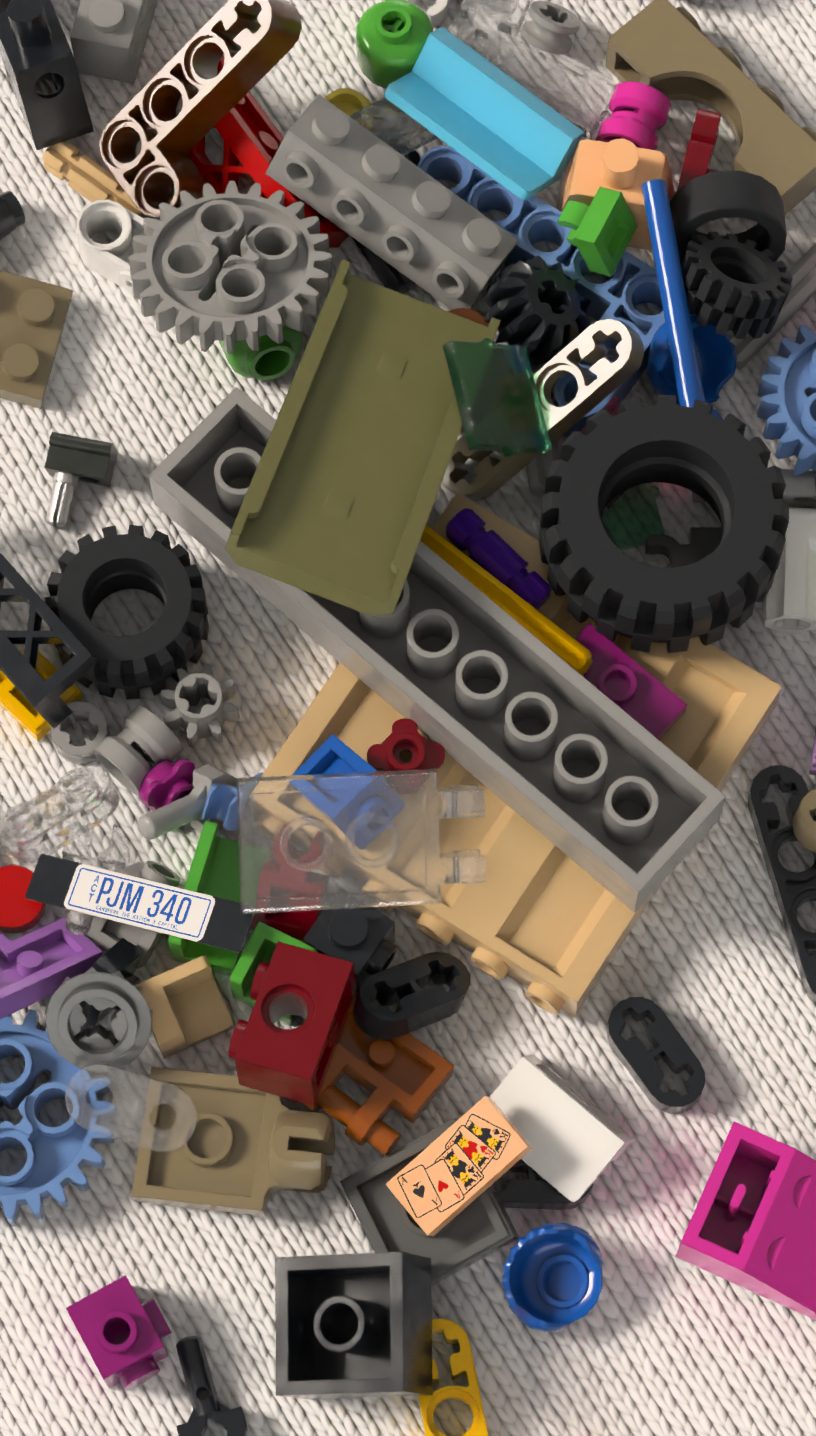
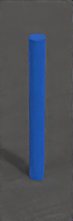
M654 179L641 185L679 402L680 406L693 408L695 399L705 402L667 185L665 180Z

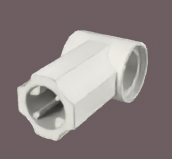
M789 507V523L785 534V545L772 587L765 597L764 627L772 628L778 633L801 634L805 631L816 630V509Z

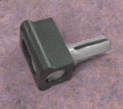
M57 432L51 433L44 467L50 476H54L53 489L45 520L47 524L54 527L57 520L58 528L67 526L73 495L78 481L110 487L118 452L113 443Z

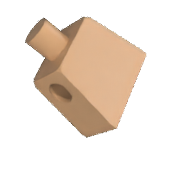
M590 139L580 140L562 176L556 209L562 212L570 200L590 206L600 186L620 191L638 226L627 247L653 251L641 185L654 179L665 180L669 202L675 195L667 155L661 151L638 148L626 139H614L610 142Z

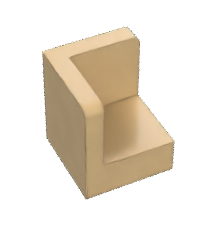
M206 955L134 985L135 987L142 986L150 1010H153L151 1031L163 1059L233 1028L232 1017L216 984Z

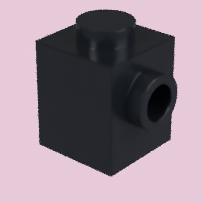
M342 887L338 888L303 939V943L318 950V953L353 962L357 993L366 978L389 967L398 951V946L393 944L395 942V922Z

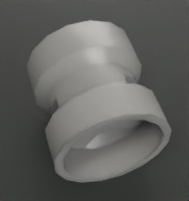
M137 705L125 717L124 729L117 736L106 737L93 752L98 761L118 782L132 793L139 795L140 785L150 769L163 761L172 762L184 749L180 740L163 721L147 708Z

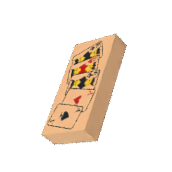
M484 1096L387 1182L386 1186L426 1235L433 1237L533 1148L490 1097Z

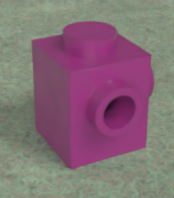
M126 1275L66 1308L109 1389L121 1382L124 1390H128L146 1382L160 1372L157 1362L168 1356L160 1339L172 1332L154 1298L152 1297L140 1303Z

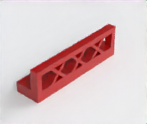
M224 56L221 57L217 66L218 75L223 69ZM250 91L213 127L217 129L224 139L223 165L212 164L206 156L205 136L187 153L205 177L207 183L214 188L217 194H225L229 181H235L238 187V174L248 173L255 183H260L261 197L268 199L276 191L282 190L284 191L285 208L293 203L302 201L266 174L284 137ZM302 201L304 203L305 218L317 216L320 220V234H328L329 248H338L349 234Z

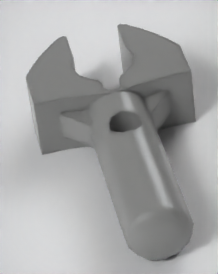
M206 764L193 770V788L190 794L142 815L138 821V829L144 838L150 840L190 822L191 827L202 832L205 820L201 819L210 786L213 783H222L235 787L236 785H241V782L212 765ZM214 818L207 819V821L218 823L219 830H223L224 821Z

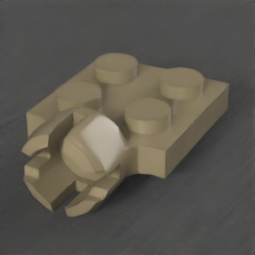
M0 270V398L41 409L73 290Z
M151 1067L131 1197L136 1202L266 1216L268 1201L275 1192L290 1190L319 1193L325 1190L333 1167L326 1166V1155H333L335 1152L334 1124L331 1122L330 1117L323 1113L290 1110L283 1105V1097L239 1085L238 1076Z

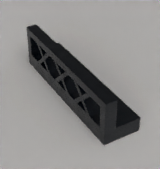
M0 553V609L1 602H28L30 605L27 631H2L0 629V670L36 711L55 729L73 713L61 699L60 695L98 662ZM6 578L14 588H3L4 579ZM42 619L52 631H40ZM14 644H25L24 655ZM39 644H65L74 654L67 663L47 680L36 670Z

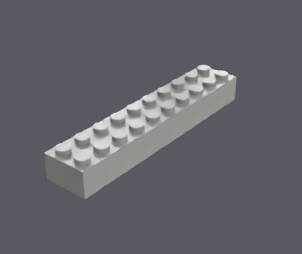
M236 387L149 475L154 504L401 715L417 723L418 729L433 742L441 744L448 755L635 913L721 817L726 796L421 541L394 612L376 617L237 565L227 553L225 547L276 419Z

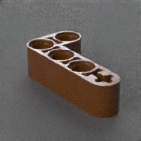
M229 0L108 123L101 135L99 143L100 154L116 180L144 215L160 219L159 204L162 202L176 208L181 207L180 192L183 190L191 194L195 199L203 197V186L207 181L187 153L298 41L302 29L301 16L297 8L290 2L285 0ZM224 55L223 69L218 75L217 66L219 60ZM182 97V109L179 115L177 116V104ZM141 139V150L136 158V147ZM174 183L175 192L173 199L169 203L168 194Z

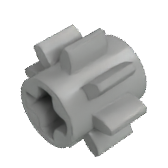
M206 664L202 673L190 675L182 668L178 669L179 683L175 691L166 689L161 690L160 693L162 704L168 708L176 709L168 713L164 718L165 724L171 731H176L182 727L187 733L189 747H194L198 742V738L211 736L218 743L223 742L221 728L225 720L236 722L240 718L239 708L232 703L225 702L236 693L234 681L232 679L225 680L219 684L213 678L212 666L210 664ZM200 698L210 699L211 705H204L200 714L191 713L190 707H196Z

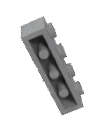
M320 94L288 129L266 171L268 176L451 310L457 308L471 309L492 283L519 241Z

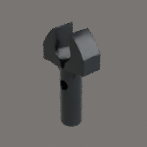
M187 1336L179 1340L176 1344V1350L193 1407L188 1422L176 1426L179 1436H203L208 1428L207 1421L209 1418H213L216 1425L224 1428L227 1431V1436H247L248 1427L242 1407L229 1409L218 1400L202 1339L198 1336Z

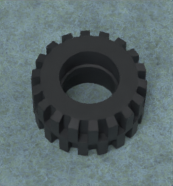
M115 525L102 528L104 538L93 541L91 536L87 534L77 540L80 552L74 555L66 550L58 559L61 573L51 572L47 582L50 597H45V603L98 662L77 680L79 683L89 688L95 682L97 683L99 694L113 698L116 688L124 689L126 700L140 699L139 689L151 687L155 696L161 693V690H166L165 679L171 676L179 683L177 670L182 668L188 673L186 663L190 661L197 664L203 654L201 640L208 639L209 623L202 577L197 565L190 564L189 553L180 544L171 549L168 535L156 530L150 539L145 537L143 526L129 525L128 534L117 535ZM139 589L147 591L164 603V610L155 624L146 631L136 635L125 637L110 635L98 629L91 622L98 605L109 595L121 590ZM54 644L63 665L74 656L65 644Z

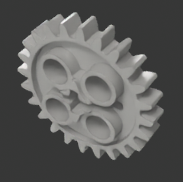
M229 181L225 194H217L214 188L209 183H206L203 186V197L195 199L191 194L183 190L180 192L181 207L176 208L164 202L160 203V220L145 217L143 220L144 235L133 237L134 254L129 255L133 297L134 299H140L142 315L144 317L155 315L156 330L160 333L175 326L176 340L180 345L188 341L193 335L199 336L200 348L203 352H206L215 340L223 341L227 354L233 353L238 340H246L248 346L253 351H259V337L263 335H268L273 341L280 344L283 342L282 327L286 325L301 332L304 329L303 313L317 316L320 313L319 298L327 297L329 293V278L332 277V254L329 253L328 234H320L319 218L317 216L305 218L304 203L302 201L293 203L285 208L284 191L282 190L276 191L268 199L261 197L260 183H255L247 194L238 192L235 181Z

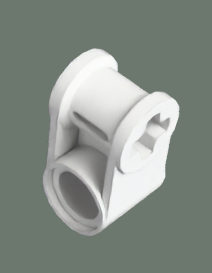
M96 200L87 204L80 211L77 218L80 257L84 265L91 271L123 287L133 296L129 255L134 254L133 237L144 235V218L124 208L117 202ZM101 231H111L120 236L116 241L109 244H100L91 239L96 233Z

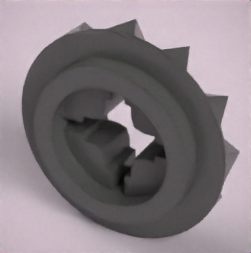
M91 967L83 974L73 978L66 977L61 986L51 996L46 1011V1030L55 1050L69 1063L89 1071H112L128 1065L145 1049L151 1035L153 1010H150L142 986L135 987L124 979L120 970L111 974L97 972ZM86 1003L89 1006L93 1005L98 1011L118 1006L110 1023L114 1033L111 1030L107 1031L100 1024L91 1029L87 1027L82 1031V1027L89 1015Z

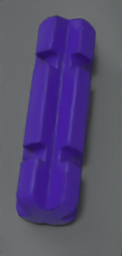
M464 508L458 512L446 526L445 533L447 538L460 551L467 549L470 553V559L538 610L550 597V585L536 571L529 573L526 569L528 564L494 530L486 532L484 528L486 523L472 509Z

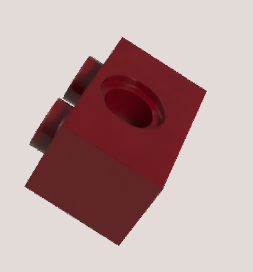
M278 941L270 963L260 962L255 972L250 998L256 1002L248 1021L240 1019L231 1037L228 1056L235 1059L239 1085L315 1106L356 993L353 962ZM286 1015H298L306 1019L302 1025L294 1029H281L274 1025L278 1019Z

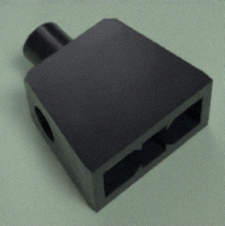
M12 0L8 4L7 10L0 12V53L7 78L36 150L94 132L75 60L51 1ZM46 73H52L55 89L58 90L52 95L37 93L35 86L38 78Z

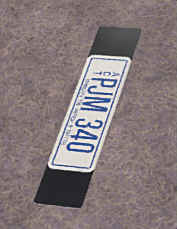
M46 854L39 856L25 895L26 899L234 952L242 950L255 912L254 906Z

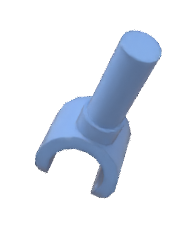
M264 772L256 774L235 787L222 783H213L210 786L201 819H219L224 821V829L237 830L245 804L248 801V795Z

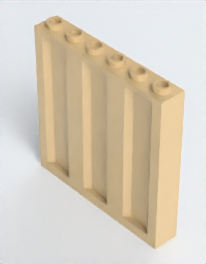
M457 492L433 526L432 529L454 545L446 536V526L464 508L472 509L486 523L484 526L486 532L494 530L528 564L526 569L529 573L536 571L549 584L547 580L549 565L541 561L539 540L461 493ZM467 549L461 551L469 557L470 553ZM552 588L550 597L538 609L540 613L574 639L589 623L594 628L597 625V622L591 617L584 623H579L567 611V594L556 596ZM617 634L613 643L687 704L686 712L659 741L721 792L776 708L782 686L713 644L703 645L699 636L690 638L687 651L668 653L666 642H651L648 653L630 649L632 638ZM339 663L249 793L250 815L255 817L252 822L253 825L262 834L274 840L285 822L292 823L291 841L306 850H309L311 840L317 830L325 832L327 846L315 867L335 878H338L343 872L363 885L360 890L361 893L375 905L389 912H393L396 906L418 919L415 926L431 940L444 946L453 941L471 952L470 961L487 975L498 980H503L505 975L527 987L528 989L525 992L527 998L543 1010L558 1015L562 1009L576 1017L658 888L634 913L446 752L443 765L438 769H431L429 776L420 784L418 791L410 795L398 793L394 789V785L384 777L382 771H378L403 800L404 806L390 820L389 824L364 848H357L332 821L300 795L288 782V779L332 734L367 762L368 749L374 744H381L392 733L393 723L405 718L349 669ZM418 729V732L424 738H426L429 742H433L430 738H428L424 733H422ZM404 751L399 757L402 761L407 762L412 759V754Z

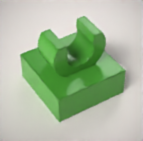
M601 186L590 206L570 200L557 221L561 226L572 228L566 239L568 243L578 247L589 270L610 277L638 227L622 192Z

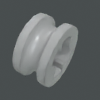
M534 1L528 10L532 20L525 21L520 30L521 36L528 43L543 51L560 55L568 54L573 45L569 35L578 32L581 26L580 19L574 13L558 4L547 1Z
M86 701L71 702L67 705L73 713L55 729L51 726V736L58 754L66 761L76 765L90 764L98 760L93 750L106 737L110 736L108 723L104 713L96 705ZM78 720L89 721L91 732L96 734L92 741L85 737L86 745L74 746L70 734L65 732L69 725L76 729L75 721Z

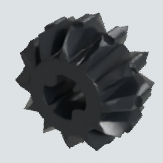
M539 255L533 259H527L525 262L518 261L515 265H509L498 275L499 279L489 288L488 294L484 298V301L490 308L484 322L489 324L492 317L501 320L495 344L507 342L512 347L514 361L528 356L536 367L549 362L592 324L585 314L591 300L579 295L576 290L580 279L568 280L563 275L561 262L547 266Z

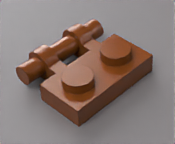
M355 994L315 1106L304 1105L312 1111L321 1108L346 1127L345 1135L360 1146L367 1142L386 1156L395 1148L401 1138V1134L383 1122V1118L393 1109L413 1124L452 1077L454 1065L410 1033L389 1040L376 1039L365 1034L356 1025L353 1018V1005L357 997ZM344 1074L371 1093V1096L362 1106L335 1087Z

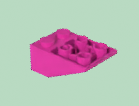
M734 1121L675 1257L816 1320V1160L791 1146Z

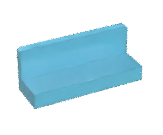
M440 27L429 34L412 71L390 83L384 93V97L524 201H527L560 180L579 141L585 133L444 27Z

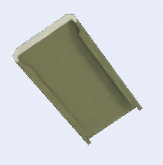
M342 259L236 517L225 550L239 566L376 617L392 614L395 610L501 320L492 317L488 327L349 274L348 270L351 262Z

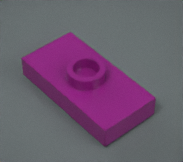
M590 623L575 638V640L590 650L592 655L591 659L593 662L583 677L658 740L686 712L687 704L608 638L596 632V628Z

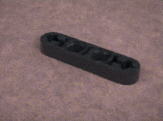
M783 765L769 766L761 770L753 779L748 795V809L803 988L808 998L816 1004V952L808 955L806 950L816 949V933L802 928L796 915L797 909L802 904L808 901H816V852L812 851L814 864L804 872L795 873L788 871L781 865L778 859V850L783 844L790 841H798L793 833L792 822L803 797L809 791L802 776L794 769ZM770 784H777L782 793L792 792L793 794L786 806V814L790 825L777 831L775 834H771L769 829H778L781 819L777 806L774 802L763 803L762 801L767 795ZM816 813L813 817V821H816Z

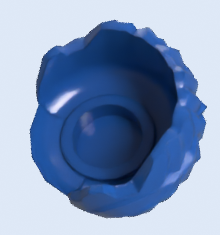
M693 314L690 315L704 398L705 402L711 404L720 398L719 393L722 387L735 373L737 356L733 353L735 345L729 342L728 334L723 336L715 333L716 326L708 323L703 328L695 323L698 316ZM666 323L658 328L652 339L648 353L647 373L658 395H676V404L680 405Z
M567 1223L545 1224L528 1231L526 1236L519 1237L517 1245L510 1248V1255L507 1257L506 1262L502 1264L504 1273L501 1285L505 1290L504 1297L512 1312L529 1328L545 1332L560 1330L586 1316L598 1302L602 1289L601 1268L603 1259L597 1243L587 1231Z

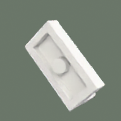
M535 1055L523 1056L490 1096L533 1148L521 1159L572 1202L581 1199L607 1165L618 1160L635 1140Z

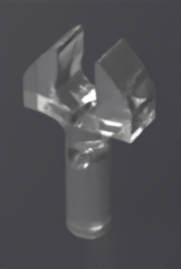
M92 820L79 825L66 836L62 850L63 859L118 873L120 869L129 866L130 846L125 835L116 824L113 825L110 837L111 844L106 850L100 852L96 859L92 858L91 850L89 849L93 836ZM69 910L65 927L75 935L87 934L90 931L94 916Z

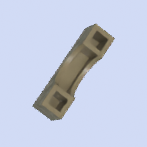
M654 0L608 38L606 68L621 82L630 81L646 84L661 91L669 100H689L703 104L717 113H721V116L732 128L739 147L732 171H744L759 175L776 186L784 203L785 215L816 189V132L809 127L801 128L787 115L783 104L776 94L767 87L762 86L759 88L746 76L734 54L725 47L717 48L701 33L698 22L686 9L682 7L675 8L668 0Z

